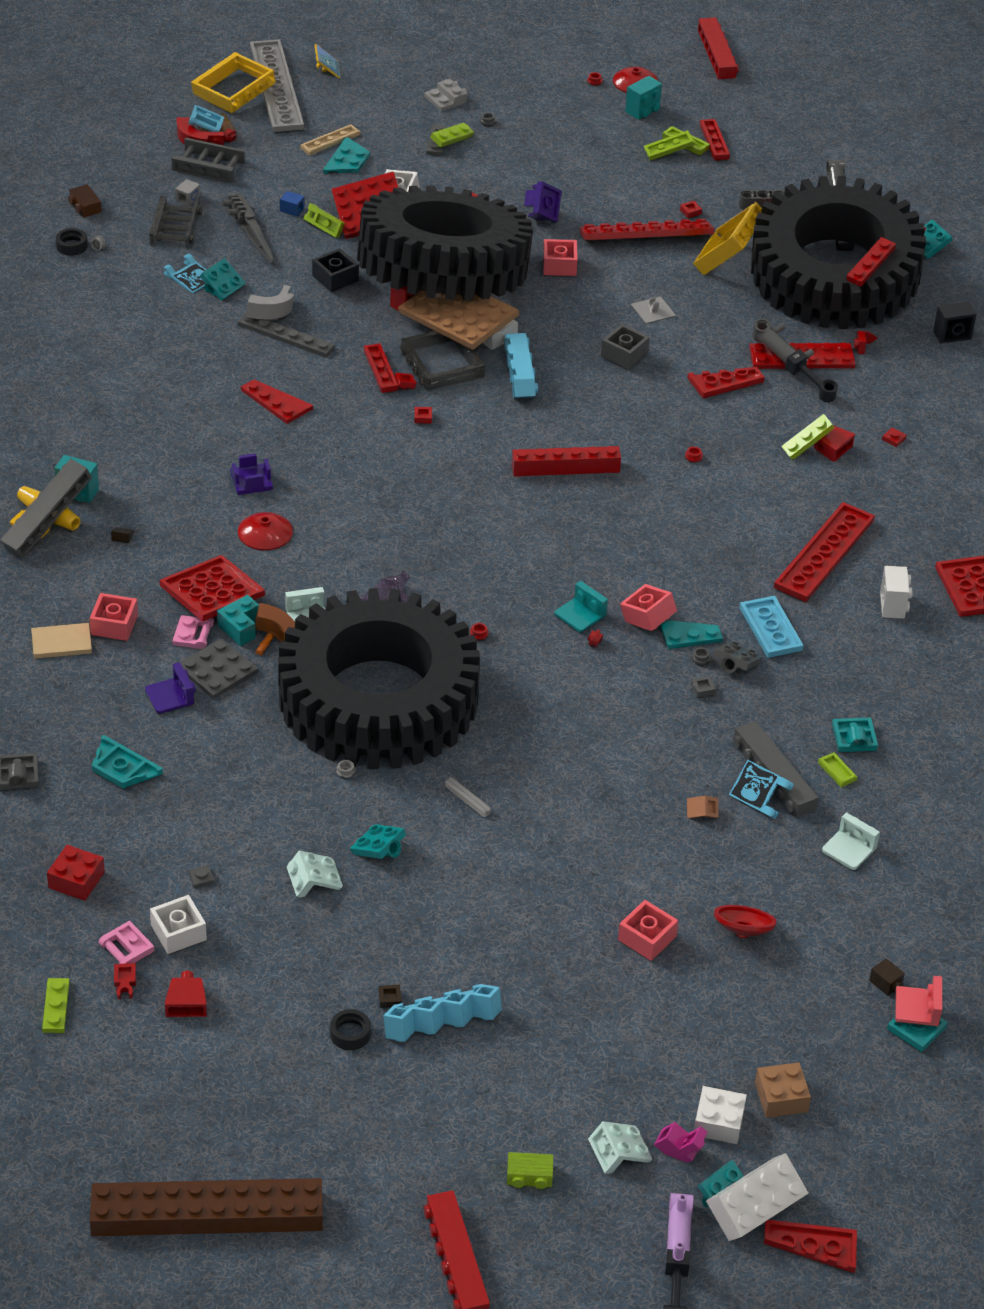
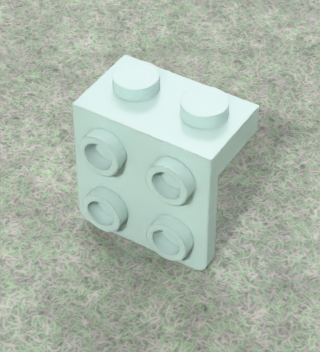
M846 812L841 817L839 831L823 846L822 852L849 869L856 870L877 849L880 832Z
M299 850L287 866L295 894L299 898L305 897L313 885L340 890L343 887L335 862L328 856Z

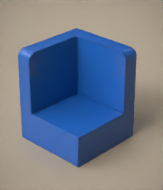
M287 191L280 198L281 212L298 216L305 208V196Z

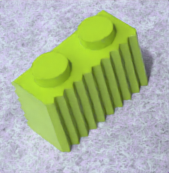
M508 1152L507 1185H512L516 1188L535 1186L538 1189L552 1187L553 1154Z

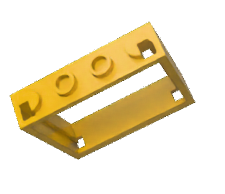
M236 52L191 81L193 94L230 113L235 112L276 83L274 70ZM238 69L258 78L230 98L210 89Z
M757 202L715 230L693 263L703 275L745 248L753 236L756 216L762 210Z

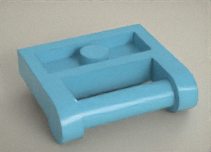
M195 105L188 124L196 125L210 132H219L224 117Z

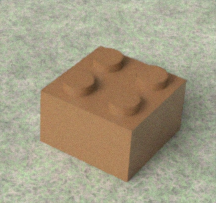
M800 1062L757 1068L755 1085L766 1118L809 1111L811 1096Z

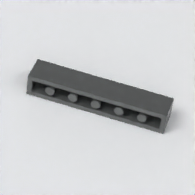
M72 459L64 464L60 472L51 479L47 487L39 493L34 502L27 507L22 516L3 535L0 541L5 549L21 559L26 556L92 479L88 469Z
M753 721L736 727L733 743L736 748L742 750L746 760H750L794 784L791 790H787L780 785L775 789L776 797L785 803L787 811L789 813L792 812L796 818L816 811L819 797L758 723Z

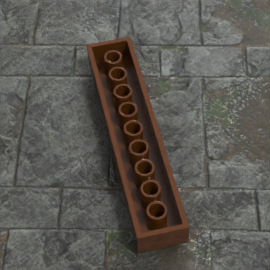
M322 1178L92 1183L90 1207L91 1236L323 1231Z

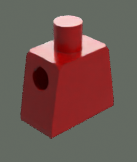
M836 426L814 444V449L833 462L853 447L855 439L854 433Z
M183 971L181 978L171 979L165 1000L166 1017H207L203 981L201 978H194L192 971Z

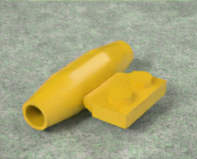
M22 486L18 490L17 498L28 507L34 502L41 491ZM67 507L53 524L74 531L79 527L81 520ZM21 510L10 521V524L13 526L15 521L18 518H20L26 510ZM50 528L44 533L42 537H44L50 531Z

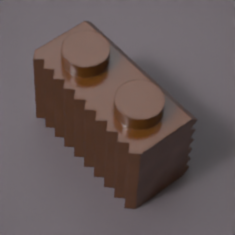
M88 184L69 190V203L75 206L77 213L87 217L102 212L101 200Z

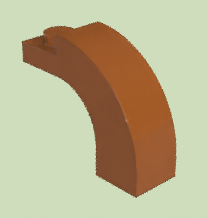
M260 603L255 619V629L271 633L280 643L281 641L285 642V632L288 627L295 628V621L281 609Z

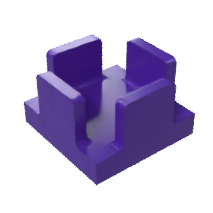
M538 181L532 187L535 190H527L525 194L524 206H534L533 213H529L528 217L535 220L558 222L562 190L543 181Z
M254 453L239 456L238 467H236L235 463H232L230 473L237 495L273 490L271 468L267 458L263 459L264 463L257 464V455Z

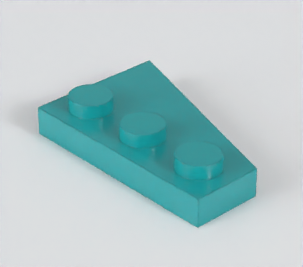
M665 620L659 625L667 649L723 642V636L718 625Z

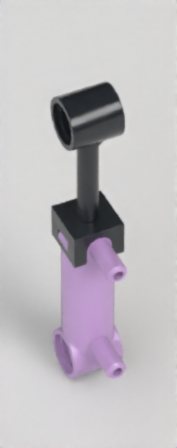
M670 1193L665 1275H672L671 1304L663 1305V1309H687V1307L680 1305L681 1276L688 1277L690 1266L693 1195Z

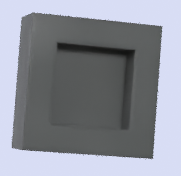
M710 676L691 680V686L697 698L715 695L716 688Z
M209 865L189 869L194 889L214 884V878Z

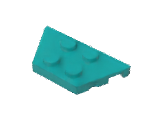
M346 137L324 167L323 173L328 174V172L338 171V173H358L369 158L370 151Z
M105 735L101 737L100 747L97 748L96 758H94L92 763V771L121 788H126L163 774V768Z

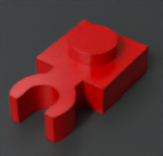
M136 963L114 964V986L118 987L116 990L118 999H121L123 992L129 993V999L133 998L131 986H136Z

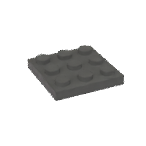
M222 638L180 662L183 669H187L189 679L212 699L258 673V668Z

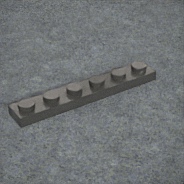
M245 313L238 320V326L323 357H327L335 349V344L267 319L248 318Z

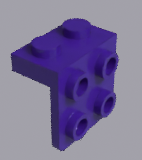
M180 662L172 664V679L145 686V692L158 714L194 704L196 687L193 681L190 682L188 671L183 669Z

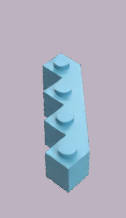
M526 333L505 334L504 351L507 354V368H509L510 383H512L513 399L534 398L536 393H538V383H535V368L532 367V352H529V337L526 336Z
M478 984L472 986L473 990L462 992L461 989L445 992L444 997L437 999L429 996L415 1000V1004L403 1006L402 1003L393 1005L383 1015L386 1038L405 1042L415 1031L431 1035L435 1034L444 1024L464 1027L473 1017L493 1020L502 1010L500 987Z

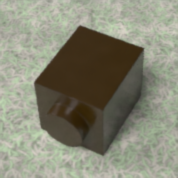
M886 958L871 969L869 981L889 996L893 992L896 993L897 986L904 985L905 973Z

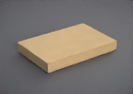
M89 623L31 628L34 659L92 653Z

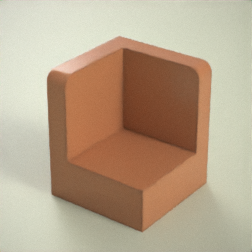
M710 796L687 798V817L719 818L718 798Z

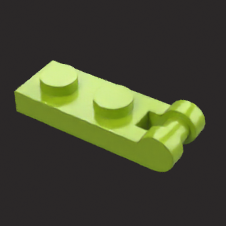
M309 203L308 213L305 214L303 219L335 238L340 237L345 223L320 209L317 205Z

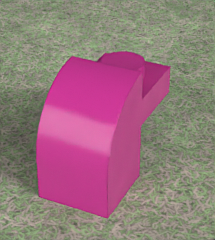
M674 1122L661 1130L654 1146L668 1156L684 1162H691L697 1152L704 1146V1138L707 1131L701 1126L687 1133Z

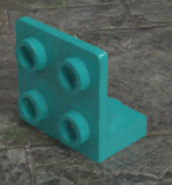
M580 580L575 584L574 598L555 610L554 615L579 633H582L607 616L608 599Z

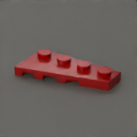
M757 367L738 368L734 372L719 370V373L711 374L709 371H703L700 375H695L692 372L687 375V379L702 398L760 384L765 379Z
M255 379L241 386L243 393L286 424L313 410L312 404Z
M776 1220L765 1221L764 1244L855 1273L857 1230Z

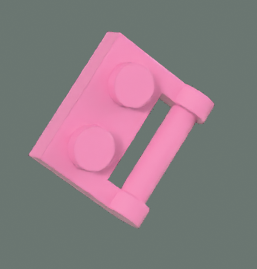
M181 615L172 641L173 645L198 649L207 647L206 640L210 628L214 625V619L210 618L202 622L198 617ZM198 626H203L200 637L194 640Z
M131 921L103 935L98 942L102 948H106L119 961V964L135 963L154 952V945ZM117 940L129 955L125 956L112 942Z

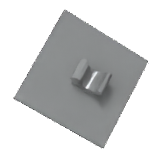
M661 296L631 304L646 324L676 316Z

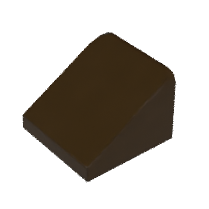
M116 527L111 531V540L130 543L134 530Z

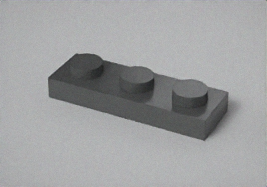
M431 125L426 155L442 156L444 146L439 147L430 137L433 132L447 128V125Z

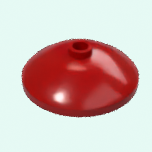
M634 66L623 68L615 73L613 84L617 89L627 93L628 86L647 76L657 81L658 78L650 70Z
M272 512L252 514L245 518L238 527V537L241 542L256 550L280 548L287 544L293 535L291 523L285 517Z
M723 905L717 907L714 911V917L717 922L741 938L762 935L776 927L777 921L775 917L756 908L741 905Z

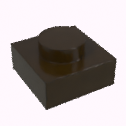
M383 985L378 987L380 1008L392 1007L402 1003L400 985Z

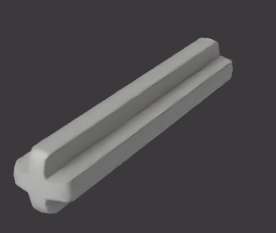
M453 777L445 781L447 789L480 815L487 817L491 814V807Z

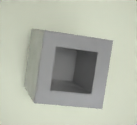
M186 179L175 188L176 201L190 206L200 197V184Z

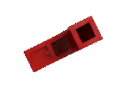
M177 117V136L184 145V139L190 138L224 146V132L200 131L193 125L188 124L190 117Z

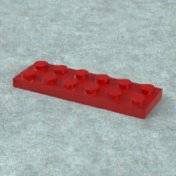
M750 343L749 349L753 367L758 369H785L786 364L763 343ZM788 343L796 351L799 349L803 352L809 349L814 351V355L807 359L806 367L808 369L855 368L851 343Z

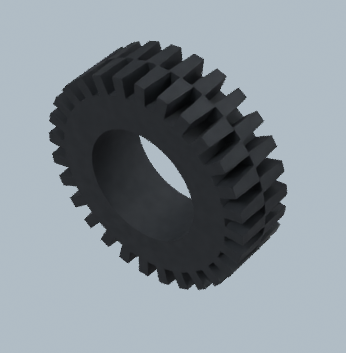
M820 176L817 187L813 186L809 178L801 180L800 191L793 184L785 186L784 195L778 191L774 193L771 203L765 201L762 205L761 213H758L756 216L751 256V274H754L755 287L760 286V295L763 299L771 297V307L777 310L785 305L784 315L790 318L801 311V322L810 324L814 316L820 317L819 327L828 328L830 319L838 320L839 329H847L849 319H854L858 329L866 328L868 316L876 325L882 323L885 313L893 318L898 314L899 306L905 309L910 303V297H915L918 285H920L926 236H924V224L919 223L917 211L910 212V203L907 200L897 203L898 194L892 190L882 196V185L874 183L869 191L864 190L865 179L856 178L853 187L846 186V176H838L836 185H830L827 176ZM881 237L896 243L895 250L861 287L846 280L847 274L857 263L847 265L826 263L813 258L802 249L811 243L823 240L848 241L863 247L867 251Z
M427 185L426 191H422L418 186H409L408 192L400 187L393 188V193L384 190L380 192L379 196L372 195L369 201L363 203L357 261H359L361 269H366L367 275L377 276L376 281L382 284L391 281V288L396 290L408 286L407 293L416 295L420 290L426 291L427 298H435L436 293H442L445 295V300H454L455 294H460L465 301L473 300L474 294L483 300L490 299L491 293L500 297L505 295V291L514 292L517 286L521 287L524 284V280L527 279L533 236L532 221L526 219L527 215L524 212H517V207L514 205L504 206L505 201L499 198L489 201V195L484 193L473 197L472 190L464 189L459 194L453 193L454 187L445 186V192L437 191L435 186Z
M370 588L368 590V600L361 601L357 590L347 592L345 605L342 604L336 595L328 597L326 610L317 603L309 607V618L300 614L295 619V628L288 627L285 632V642L281 641L278 657L280 711L284 712V722L287 727L293 726V734L299 741L307 738V747L314 753L324 746L325 758L333 762L342 751H345V760L353 762L354 767H356L360 755L367 756L368 769H378L380 757L389 758L391 769L401 768L402 754H407L413 765L422 763L424 749L435 758L442 754L443 743L449 747H453L458 743V733L465 735L469 730L470 720L474 721L480 675V651L477 650V640L474 635L469 636V626L465 621L457 623L456 613L451 609L441 614L439 602L432 599L422 608L420 594L412 592L407 602L404 603L401 602L400 590L391 589L388 600H379L378 588ZM387 661L404 665L414 670L423 679L403 691L390 694H370L351 689L335 677L343 670L359 663Z

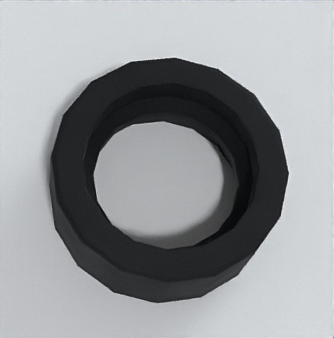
M67 228L59 231L56 235V248L61 254L69 256L79 255L85 252L88 247L87 235L80 229ZM67 240H78V241H79V242L73 243V244L64 243V241H67Z
M355 1009L340 1011L333 1016L330 1022V1038L338 1048L344 1050L360 1049L371 1038V1022L368 1016L361 1011ZM345 1023H356L363 1027V1032L356 1036H345L338 1032V1027Z

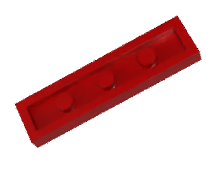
M716 119L700 120L701 130L706 142L710 144L709 149L714 161L730 159V153Z
M881 237L847 274L846 280L861 287L895 250L896 243Z
M381 344L365 345L364 353L381 393L398 391V383Z

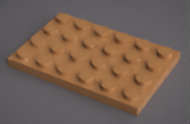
M423 290L398 307L399 313L472 350L519 316L518 309L492 296L490 299L483 300L474 294L473 300L465 301L460 294H455L454 300H445V295L442 293H436L435 298H427L426 291Z

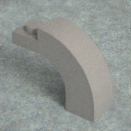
M284 285L281 293L273 297L251 295L247 303L246 317L277 319L291 313L294 301V294L290 293L291 286Z

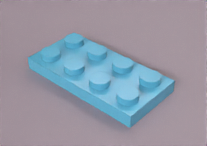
M775 596L740 602V610L767 658L803 651V644Z

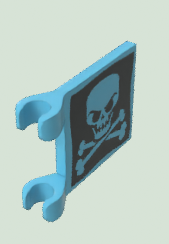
M191 254L184 256L186 259L184 264L187 266L175 272L171 265L164 266L166 270L163 272L164 275L172 278L191 293L204 288L205 282L201 279L200 275L206 269L197 263Z
M747 760L729 795L776 819L778 811L767 806L778 785L791 790L794 784Z

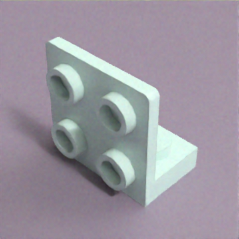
M323 587L285 592L286 612L294 621L300 614L309 618V607L316 603L325 609Z
M602 1121L588 1138L605 1174L613 1173L623 1160L647 1163L652 1160L648 1147L640 1135V1131L634 1125Z

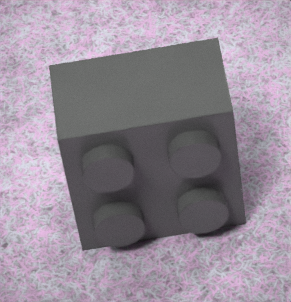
M621 324L602 340L601 357L626 369H630L648 354L650 337Z

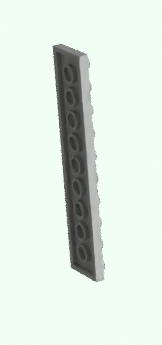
M280 39L250 42L253 60L274 70L276 83L262 92L273 132L304 130V122Z

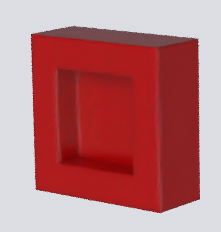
M694 200L680 204V211L687 218L702 214V208Z
M395 374L399 388L415 389L417 383L412 374Z
M415 407L414 423L432 424V407Z
M891 428L882 436V440L897 447L906 439L907 435Z

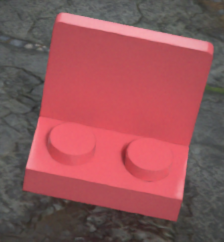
M933 976L932 984H928L927 989L896 987V1022L939 1026L942 1013V976Z

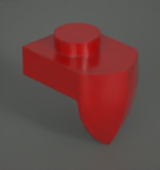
M857 331L856 338H854V349H857L858 354H865L866 344L877 340V337L868 331Z

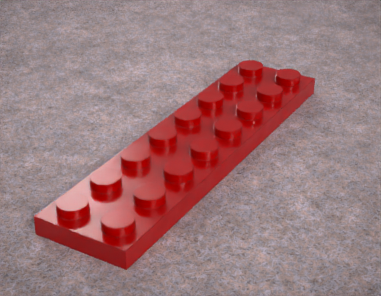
M687 219L680 220V222L666 220L664 223L649 221L648 224L633 222L629 225L619 222L616 225L602 223L600 226L585 224L584 227H580V234L584 240L714 234V227L706 219H697L694 222H690Z
M842 502L777 578L773 588L807 602L874 522L875 515Z

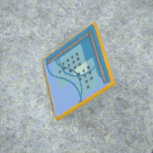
M315 44L317 69L323 66L322 72L328 70L337 78H341L338 60Z

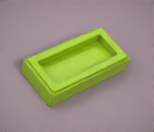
M835 752L818 759L819 765L840 787L857 781V776Z

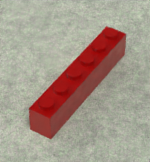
M716 17L699 18L698 32L717 78H736L739 67L735 63V57L732 56V51L728 46V40L725 39L724 31L721 30V24L718 23Z
M619 446L512 450L513 476L620 473L621 454Z
M454 1190L427 1195V1205L423 1206L426 1219L431 1221V1224H429L431 1237H436L437 1243H435L436 1254L438 1257L442 1256L443 1259L441 1262L442 1273L444 1276L448 1275L449 1281H447L449 1295L454 1294L453 1308L490 1309V1302Z

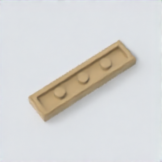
M350 124L300 145V149L310 156L342 143L346 137L350 139L360 135V131Z

